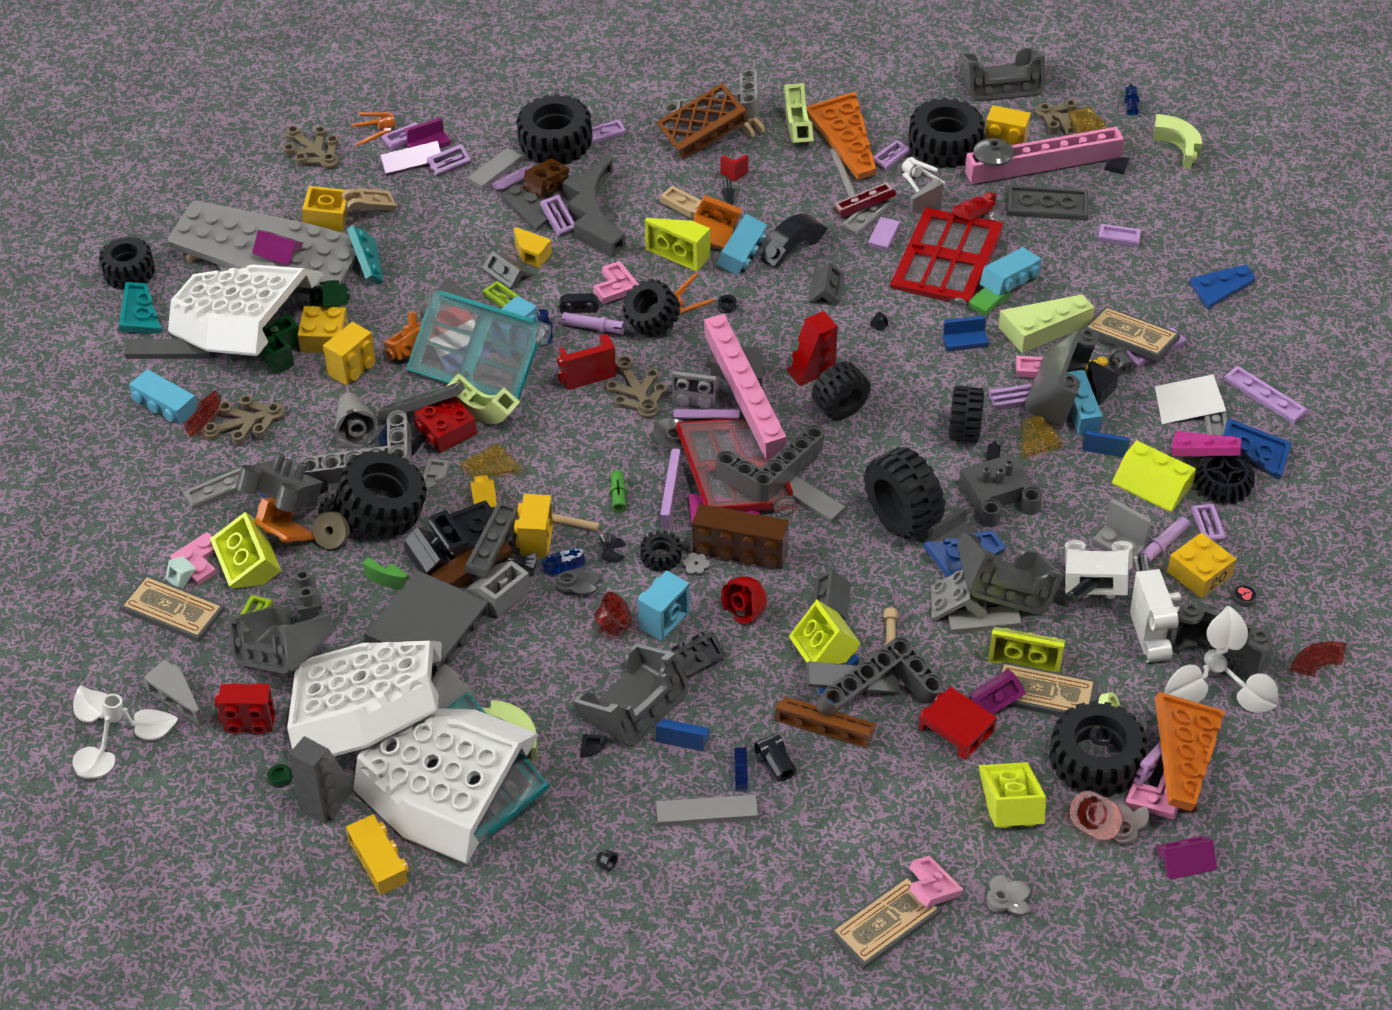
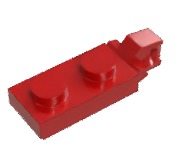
M985 192L983 197L976 196L969 201H964L953 207L952 214L971 220L990 212L993 206L996 205L997 193Z

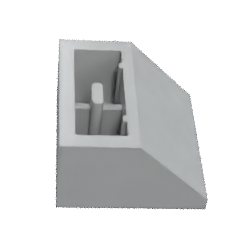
M673 371V403L680 406L689 405L702 409H715L720 392V377Z
M513 561L500 563L490 570L487 578L480 577L464 591L488 601L489 612L499 617L530 591L529 573Z

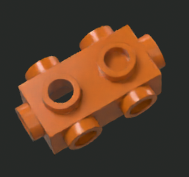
M408 312L409 325H405L402 331L383 342L386 349L385 354L389 360H404L411 355L421 327L420 323L417 322V312Z

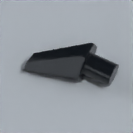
M724 179L722 194L726 203L734 206L735 190L732 188L731 179Z
M423 434L411 440L412 456L425 441Z

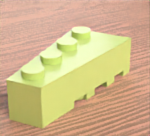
M1082 294L1000 310L998 328L1021 353H1024L1084 328L1093 319L1095 307Z

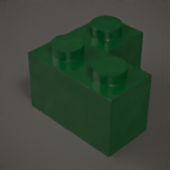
M286 314L262 328L268 343L258 355L275 374L294 365L292 348L299 345V326Z

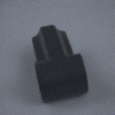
M778 733L754 742L756 754H760L763 759L761 762H766L777 781H785L796 774V767L787 755L783 739Z

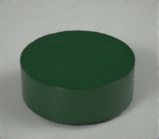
M277 764L269 769L267 778L271 786L283 788L291 783L293 774L289 766Z

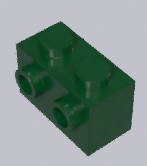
M339 280L319 282L320 285L309 288L310 306L335 307L348 305L350 291L347 288V284H339Z

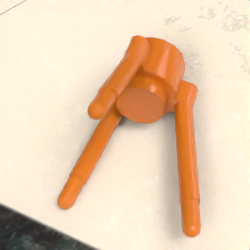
M388 111L360 112V116L378 118L373 121L351 125L352 127L377 124L379 129H383L355 144L359 146L392 132L391 129L395 128V119L393 114L388 113Z
M694 273L674 292L680 302V315L715 301L712 298L682 308L684 301L681 295L686 291V287L698 276L697 273Z

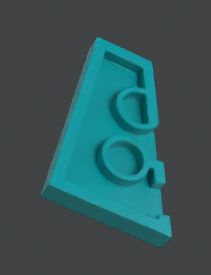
M352 225L347 231L364 276L368 281L380 284L384 280L376 238L368 234L364 229H359Z
M125 282L119 331L148 334L162 333V327L158 321V315L156 310H154L146 283Z

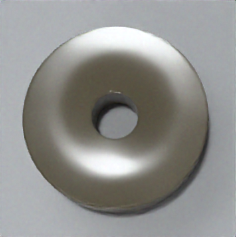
M326 512L319 515L314 521L313 536L320 546L333 549L342 546L348 540L350 528L348 521L342 514ZM330 526L333 528L332 534L329 531Z

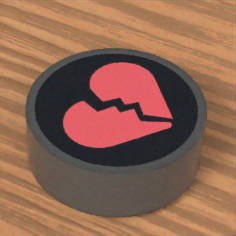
M1239 585L1234 589L1232 598L1237 605L1250 607L1256 602L1257 592L1249 585Z

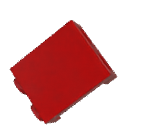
M608 333L599 336V346L567 354L563 347L559 348L557 364L560 372H558V379L561 385L565 384L567 390L616 377L615 346Z
M951 686L944 693H939L934 703L929 708L925 707L919 715V729L924 731L929 727L957 746L958 756L964 760L995 731L997 722L996 716Z

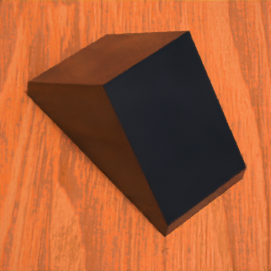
M1089 361L1087 378L1099 406L1117 388L1119 374L1094 361Z

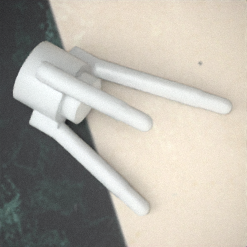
M913 157L906 159L902 165L903 177L909 181L916 192L919 191V188L911 177H919L922 173L933 180L935 178L943 182V185L946 184L940 178L923 169L926 168L937 172V168L920 162Z

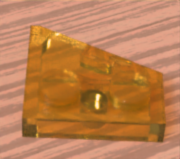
M1088 107L1069 111L1068 117L1076 134L1108 128L1105 125L1106 122L1102 118L1097 117Z
M1032 416L1023 419V459L1062 448L1061 440L1049 422L1043 417Z
M499 443L461 462V467L473 480L475 476L487 475L498 477L503 473L515 472V474H519L522 472L519 464Z

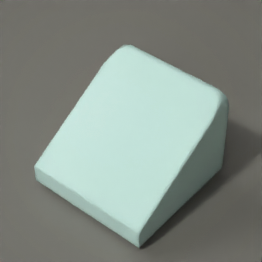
M183 556L171 559L168 562L165 579L174 586L184 588L196 568Z

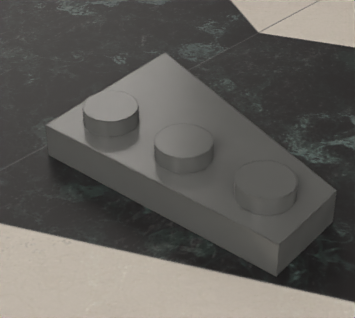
M515 183L501 194L502 199L535 232H538L549 222L540 206L541 201L546 200L545 198H540ZM554 203L557 210L561 212L558 205Z

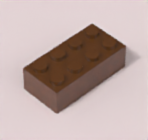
M699 504L692 523L693 553L719 557L725 561H740L746 565H762L768 569H782L788 551L789 520Z

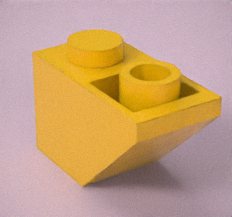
M517 227L514 228L515 245L521 261L540 268L552 254L551 239Z
M487 475L475 476L474 481L469 482L473 505L486 500L491 508L496 507L494 480L492 478L488 479Z

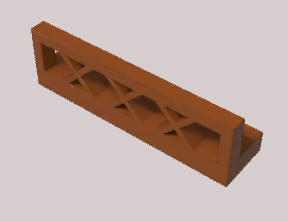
M786 696L783 701L778 700L775 707V721L864 748H868L877 723L840 712L826 716L818 711L816 705Z

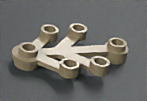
M1068 99L1062 105L1051 106L1048 103H1042L1035 107V114L1040 119L1045 120L1047 130L1051 133L1058 132L1060 124L1065 132V136L1077 134V129L1071 127V125L1089 132L1105 129L1101 123L1089 124L1078 120L1079 118H1092L1095 109L1092 106H1084L1083 111L1073 112L1077 108V101L1074 99ZM1069 111L1070 113H1063V114H1062V113H1060V112Z
M291 125L287 128V140L291 142L298 141L306 147L298 148L292 143H287L283 146L286 156L295 155L296 164H320L325 169L337 167L339 157L335 154V151L339 145L338 136L329 135L326 138L328 150L325 153L322 150L324 138L327 136L325 126H317L314 129L316 136L315 144L302 135L301 129L298 126ZM307 155H316L317 157H307Z
M626 355L618 357L616 359V370L624 374L631 387L618 384L616 381H609L606 383V391L610 394L618 392L637 398L638 401L626 399L624 395H617L614 397V406L638 410L639 415L645 418L656 416L659 413V405L657 403L660 397L667 393V386L664 383H657L650 398H647L646 393L652 383L659 379V372L656 369L647 370L646 377L640 385L632 371V358Z
M250 395L240 397L241 408L253 409L259 412L250 413L232 408L231 403L228 401L221 402L218 406L220 414L222 416L236 417L237 419L218 425L213 422L206 423L202 429L203 437L205 440L214 441L220 437L221 432L242 426L240 430H236L231 434L234 444H243L246 440L245 437L251 429L253 430L254 437L263 438L266 436V431L271 423L280 420L285 415V407L276 402L268 405L255 402ZM263 420L261 423L255 424L256 421Z

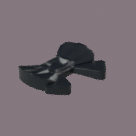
M611 533L601 534L599 539L603 543L604 551L601 558L608 562L618 563L622 561L625 557L615 552L614 548L623 547L626 543L621 538L617 539Z
M512 552V556L505 558V562L513 561L520 567H524V570L529 573V577L534 575L533 570L537 564L535 553L522 556Z

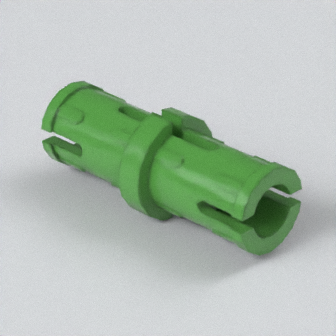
M615 470L610 473L611 487L609 494L613 502L612 510L616 513H622L627 509V487L624 482V472Z

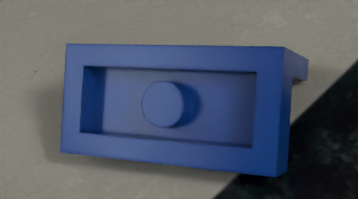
M976 316L944 320L942 338L947 352L989 347V341L985 332L986 317Z
M1086 430L1083 451L1124 457L1129 449L1130 437Z
M662 719L661 723L658 722L656 725V742L704 752L710 731L707 727Z

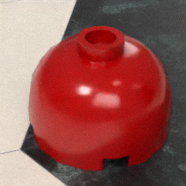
M749 576L736 577L729 580L721 589L722 607L724 611L728 609L737 616L732 618L737 623L747 624L763 614L767 607V594L763 585L758 580ZM736 610H743V616L737 615Z

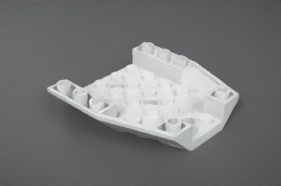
M249 265L247 268H230L229 271L223 272L211 271L193 274L171 299L168 331L170 334L208 352L258 356L268 343L262 328L278 311L285 300L289 298V295L296 287L313 288L322 278L323 273L304 268Z
M441 642L361 643L305 659L295 669L287 728L292 749L305 736L328 748L335 757L367 748L437 712L439 694L431 682L432 664L441 661Z
M438 708L437 712L362 749L357 757L353 790L404 839L468 864L479 844V841L474 836L475 830L518 753L527 756L538 737V733L478 710ZM390 743H397L393 751H386V747ZM439 759L435 767H427L430 760ZM473 776H481V779L477 784H469V781Z

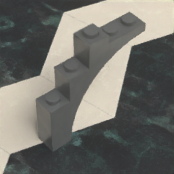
M606 155L588 171H585L582 176L574 173L562 183L563 197L570 200L568 203L569 214L572 219L576 220L574 223L575 238L613 258L625 248V233L613 226L604 217L596 201L602 184L613 173V158Z

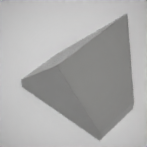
M935 178L911 196L909 211L911 213H923L925 207L941 210L943 182Z

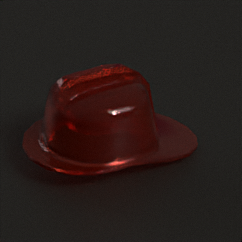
M607 592L604 595L600 606L594 613V618L599 625L598 633L605 631L615 635L623 629L627 630L632 621L628 604L614 592Z
M1086 791L1075 796L1071 802L1070 818L1073 824L1080 830L1100 840H1110L1120 831L1123 822L1122 812L1113 801L1098 793Z

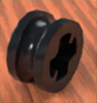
M723 295L718 299V309L722 313L729 314L736 310L737 300L734 296Z

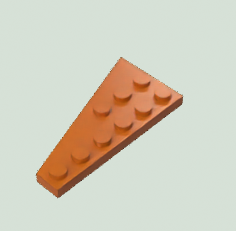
M856 91L806 106L809 120L812 121L829 145L836 150L842 161L858 180L876 175V166L870 151V143L867 139V132L863 116L860 112V105L857 101Z
M1158 692L1155 697L1168 805L1192 811L1197 803L1202 780L1206 775V768L1210 762L1217 740L1216 736L1226 711Z

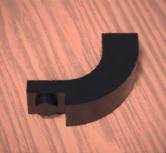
M808 214L793 215L779 224L769 235L772 240L761 254V257L778 268L798 243L809 240L816 244L828 228Z

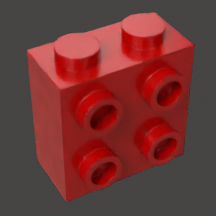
M455 397L427 405L414 412L416 431L419 434L422 433L426 437L428 444L431 447L434 446L439 453L477 434L475 418Z
M231 683L220 685L219 694H215L214 705L215 708L219 709L218 721L222 723L224 731L232 734L240 732H254L256 734L273 732L276 711L270 684Z

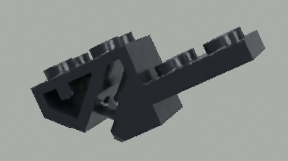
M484 500L451 514L444 510L431 515L428 519V525L433 532L417 527L405 539L404 549L418 570L430 576L454 558L476 546L493 513V509Z

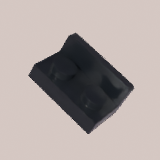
M713 631L707 634L700 632L691 638L692 642L686 645L684 642H681L672 648L686 678L727 656Z

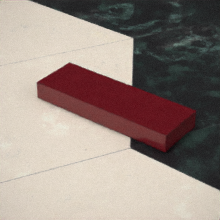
M886 182L834 203L833 206L837 214L844 218L897 195L895 189Z

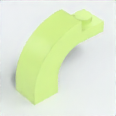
M804 83L784 85L785 114L791 142L813 141L812 121H809L807 115Z
M1156 114L1153 140L1170 142L1180 147L1184 154L1183 169L1191 170L1192 163L1196 164L1197 158H1200L1202 138L1199 132L1191 124L1180 118Z
M459 373L448 384L463 383L465 389L455 398L475 419L486 424L502 422L520 403L504 387L497 395L484 394Z
M491 700L490 708L482 707L488 715L536 733L535 726L530 717L515 705ZM537 739L528 755H524L528 761H537Z

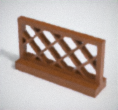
M721 83L657 121V125L683 160L749 120L744 106L740 105L724 83ZM720 91L725 93L724 99L714 98L715 94ZM702 102L709 103L707 109L698 108V105ZM712 104H722L721 111L711 110ZM726 105H733L736 107V109L732 110L731 112L725 111ZM692 112L691 119L681 118L682 114ZM696 113L706 114L704 121L694 120ZM709 115L719 116L714 122L708 121ZM669 122H676L674 129L666 128L664 125ZM679 124H689L688 130H678ZM693 125L702 126V129L697 132L691 131ZM676 134L686 136L685 139L679 143L675 141Z

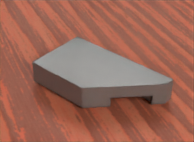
M428 458L423 473L427 490L446 480L450 461Z

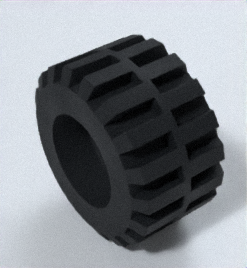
M121 237L118 240L110 241V244H106L104 249L100 251L99 261L104 280L108 285L111 284L113 288L118 286L120 290H123L125 282L147 284L148 279L151 280L153 274H155L151 248L149 244H146V241L140 240V238Z
M648 279L647 282L644 280L640 281L639 285L635 284L633 289L627 292L628 296L623 300L625 304L622 306L624 317L638 333L644 334L646 337H651L652 335L658 337L660 333L663 335L667 333L666 330L674 327L673 323L678 321L677 315H680L681 312L678 298L664 282L658 279L655 281ZM657 303L652 311L646 313L650 306Z
M842 361L828 367L826 371L820 374L821 376L815 381V385L812 387L813 392L811 393L812 400L828 418L837 421L838 419L842 420L851 416L863 407L865 401L869 398L868 394L871 392V383L852 362Z
M956 385L953 389L949 427L950 440L977 443L980 439L984 403L983 388Z

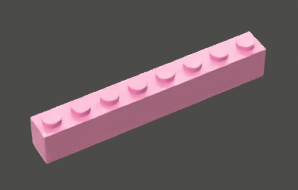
M1117 127L1011 145L1014 149L1012 160L1000 166L983 164L976 159L974 152L967 153L965 173L970 183L976 184L1121 157L1124 138Z
M725 314L704 319L705 338L765 459H771L787 445V437Z

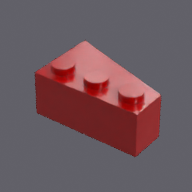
M825 311L805 318L798 337V349L792 353L794 360L791 367H787L786 371L799 386L816 380L821 376L822 372L836 363L838 326Z

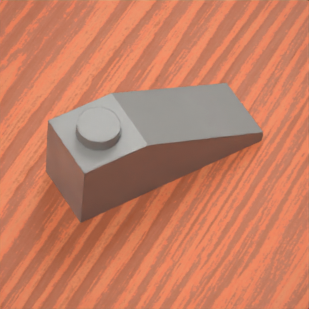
M163 660L144 677L147 691L197 725H200L202 723L200 711L183 676V671L178 665H172Z

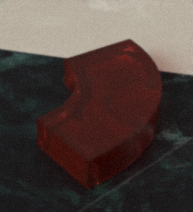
M214 390L202 399L194 414L184 422L186 432L190 437L202 429L216 413L221 402V395Z
M1326 641L1312 644L1297 654L1292 662L1290 671L1314 677L1316 672L1323 666L1332 664L1342 665L1347 643Z

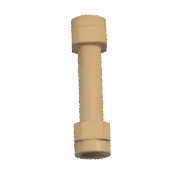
M886 608L884 610V624H886V643H884V646L896 638L898 611L895 608Z

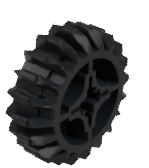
M1240 455L1204 456L1195 467L1194 483L1196 484V490H1201V496L1208 494V500L1216 498L1217 504L1221 500H1224L1226 505L1230 500L1235 504L1238 499L1244 501L1246 496L1250 495L1255 485V471H1253L1252 465L1248 464L1247 459H1241Z

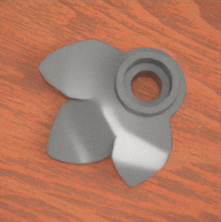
M1119 802L1112 816L1099 817V826L1103 832L1113 835L1116 842L1128 844L1133 842L1138 836V831L1147 825L1149 811L1145 806L1133 812L1125 803Z
M1005 875L995 876L990 881V891L986 896L987 906L990 910L996 913H1003L1008 910L1015 915H1025L1031 912L1030 906L1025 902L1031 892L1027 884L1020 881L1010 883Z

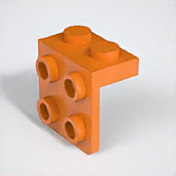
M704 194L696 209L694 222L710 228V246L723 250L732 236L733 228L741 215L742 209Z
M271 497L261 499L254 523L262 527L264 532L277 535L279 540L285 543H292V541L307 542V540L315 539L312 531L292 521L295 511L288 512L277 508L274 505L276 500Z

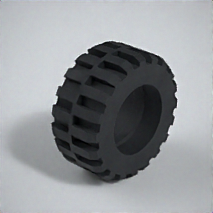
M545 95L540 99L538 97L532 103H527L517 117L516 123L520 149L529 159L533 157L535 162H545L552 158L559 163L566 162L567 164L572 162L573 159H579L581 154L584 155L592 144L593 133L590 111L578 99H572L568 95Z
M936 98L932 99L931 102L926 101L921 106L919 105L911 114L908 136L909 147L912 149L915 157L919 156V160L922 162L928 161V165L931 166L937 164L939 167L945 168V165H950V168L957 167V164L961 166L966 165L967 153L974 152L975 145L984 138L985 122L983 116L973 105L969 106L968 102H961L959 99L942 98L938 100ZM940 131H948L953 133H942Z
M897 447L872 460L865 470L864 482L866 484L864 487L865 492L868 494V501L873 507L872 510L878 515L879 521L886 525V529L894 532V535L898 537L913 538L941 521L945 512V499H943V489L939 485L940 481L933 473L932 467L926 463L924 457L919 456L918 452L905 447Z
M381 450L378 453L367 451L365 455L361 453L350 459L343 468L336 491V504L342 516L347 518L348 523L353 527H359V531L364 533L367 531L374 536L383 534V537L391 536L392 533L398 535L403 533L404 530L407 531L412 528L413 524L419 519L426 498L427 486L422 473H418L419 469L414 464L411 465L405 457L400 458L396 453L388 454L386 451ZM367 489H382L391 493L396 498H381L372 494Z
M1090 701L1089 704L1083 702L1077 704L1075 709L1070 707L1057 719L1050 746V763L1052 769H1057L1056 775L1060 780L1065 778V785L1071 789L1075 786L1078 788L1079 793L1085 794L1088 791L1092 792V796L1100 797V793H1105L1107 797L1113 796L1116 790L1122 793L1127 790L1128 785L1132 786L1134 778L1138 775L1136 773L1141 767L1140 763L1146 757L1148 740L1142 724L1139 721L1136 722V717L1130 712L1127 714L1125 709L1119 705L1114 707L1109 702H1104V704H1100L1098 701ZM1106 726L1112 734L1110 744L1119 753L1111 757H1096L1083 751L1078 746V743L1090 739L1089 733L1093 727Z

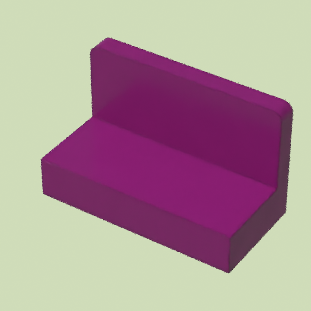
M437 118L405 130L408 148L435 141L438 142L440 149L451 145V140L444 132L442 118Z
M258 230L252 254L285 265H291L294 251L301 250L303 242L269 231Z
M1007 669L968 693V696L976 704L994 714L1025 695L1026 692L1016 675Z
M1204 835L1156 845L1158 856L1165 860L1166 873L1169 879L1217 869L1213 840Z

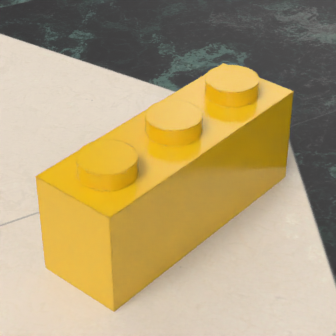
M374 814L346 826L348 840L380 895L408 883L406 873L410 872L404 858L399 859L397 855L399 853L398 848L393 840H388V832L382 821L378 823Z

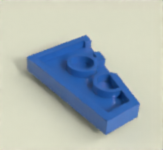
M1247 264L1192 277L1189 283L1206 308L1210 309L1233 293L1239 292L1253 284L1256 277Z
M1228 419L1222 436L1241 438V454L1270 475L1280 479L1284 471L1291 442Z
M993 530L972 533L979 538L981 546L986 551L992 552L995 556L1005 551L1006 546ZM950 537L934 543L933 541H928L923 545L924 549L946 577L962 569L957 547L960 538L953 539Z

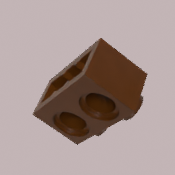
M551 158L525 170L523 188L542 198L562 188V183L568 178L569 168Z

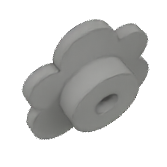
M690 553L687 559L683 561V565L686 567L688 574H703L704 570L710 567V562L704 554Z

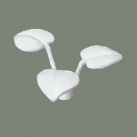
M1226 606L1208 626L1207 640L1216 650H1209L1205 654L1204 662L1206 665L1203 666V675L1197 665H1185L1173 674L1164 690L1166 694L1198 703L1204 699L1208 692V685L1203 679L1207 678L1209 670L1214 673L1225 671L1238 684L1244 687L1237 693V700L1245 710L1253 713H1262L1275 708L1279 703L1278 689L1270 676L1263 673L1254 674L1248 678L1247 683H1244L1227 667V659L1223 654L1227 653L1229 648L1232 650L1241 649L1248 638V630L1243 618L1230 606Z
M80 685L73 701L75 716L86 723H92L100 717L105 719L101 749L85 747L77 751L73 757V768L77 776L84 779H97L105 776L112 770L115 764V756L112 753L104 752L107 744L109 723L118 722L123 715L131 726H135L134 732L136 736L148 741L161 739L168 734L178 722V718L163 711L145 709L136 712L134 720H132L128 714V708H123L121 696L91 690Z

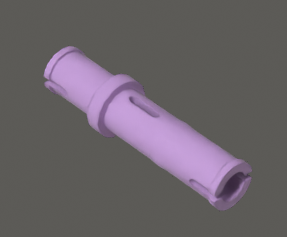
M564 312L562 315V319H565V321L562 320V325L599 330L600 333L612 332L623 335L625 332V328H622L626 326L625 321Z
M1180 516L1162 534L1150 540L1148 546L1138 555H1146L1149 565L1155 557L1162 555L1166 551V547L1190 527L1189 521L1185 517Z

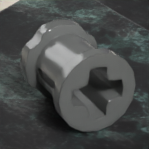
M1118 347L1111 351L1108 358L1117 367L1116 371L1119 375L1131 373L1134 370L1135 363L1129 360L1125 348Z

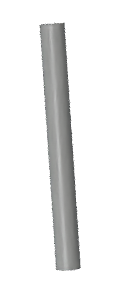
M832 148L830 154L849 197L854 196L856 192L842 159L836 150Z

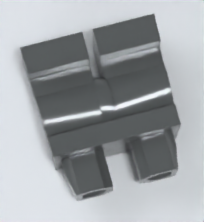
M309 570L296 572V578H291L301 622L324 614L315 575H310Z

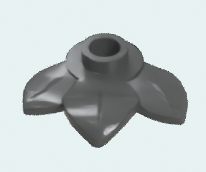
M576 564L565 569V572L558 575L556 587L558 590L566 593L592 594L597 590L595 585L598 584L601 575L600 573L583 572L581 564Z

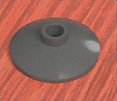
M988 138L979 141L975 145L974 156L983 164L1000 166L1012 160L1014 149L1008 142L1002 139Z
M664 418L655 423L653 436L660 445L671 450H684L676 430L677 422L685 421L677 418ZM692 434L691 438L693 443H695L696 434Z

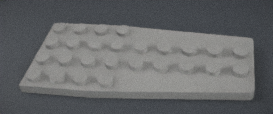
M196 200L190 203L167 238L170 248L227 268L241 269L247 268L249 265L304 268L322 272L323 276L316 286L320 285L319 282L328 280H339V284H343L358 259L349 234L309 223ZM258 230L269 231L303 242L302 249L294 251L291 265H285L252 254ZM296 287L294 289L309 294V288Z

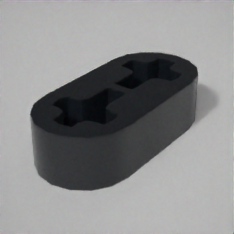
M592 293L564 294L560 297L559 309L562 313H596L599 310V298Z

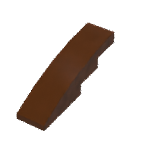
M506 541L495 562L512 556V548ZM474 548L454 558L430 576L459 589L471 584L472 578L477 575L465 572V565Z

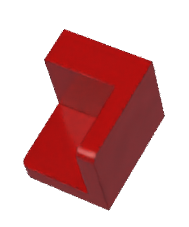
M725 155L721 156L720 173L736 182L748 173L749 157L743 155L738 160H732Z

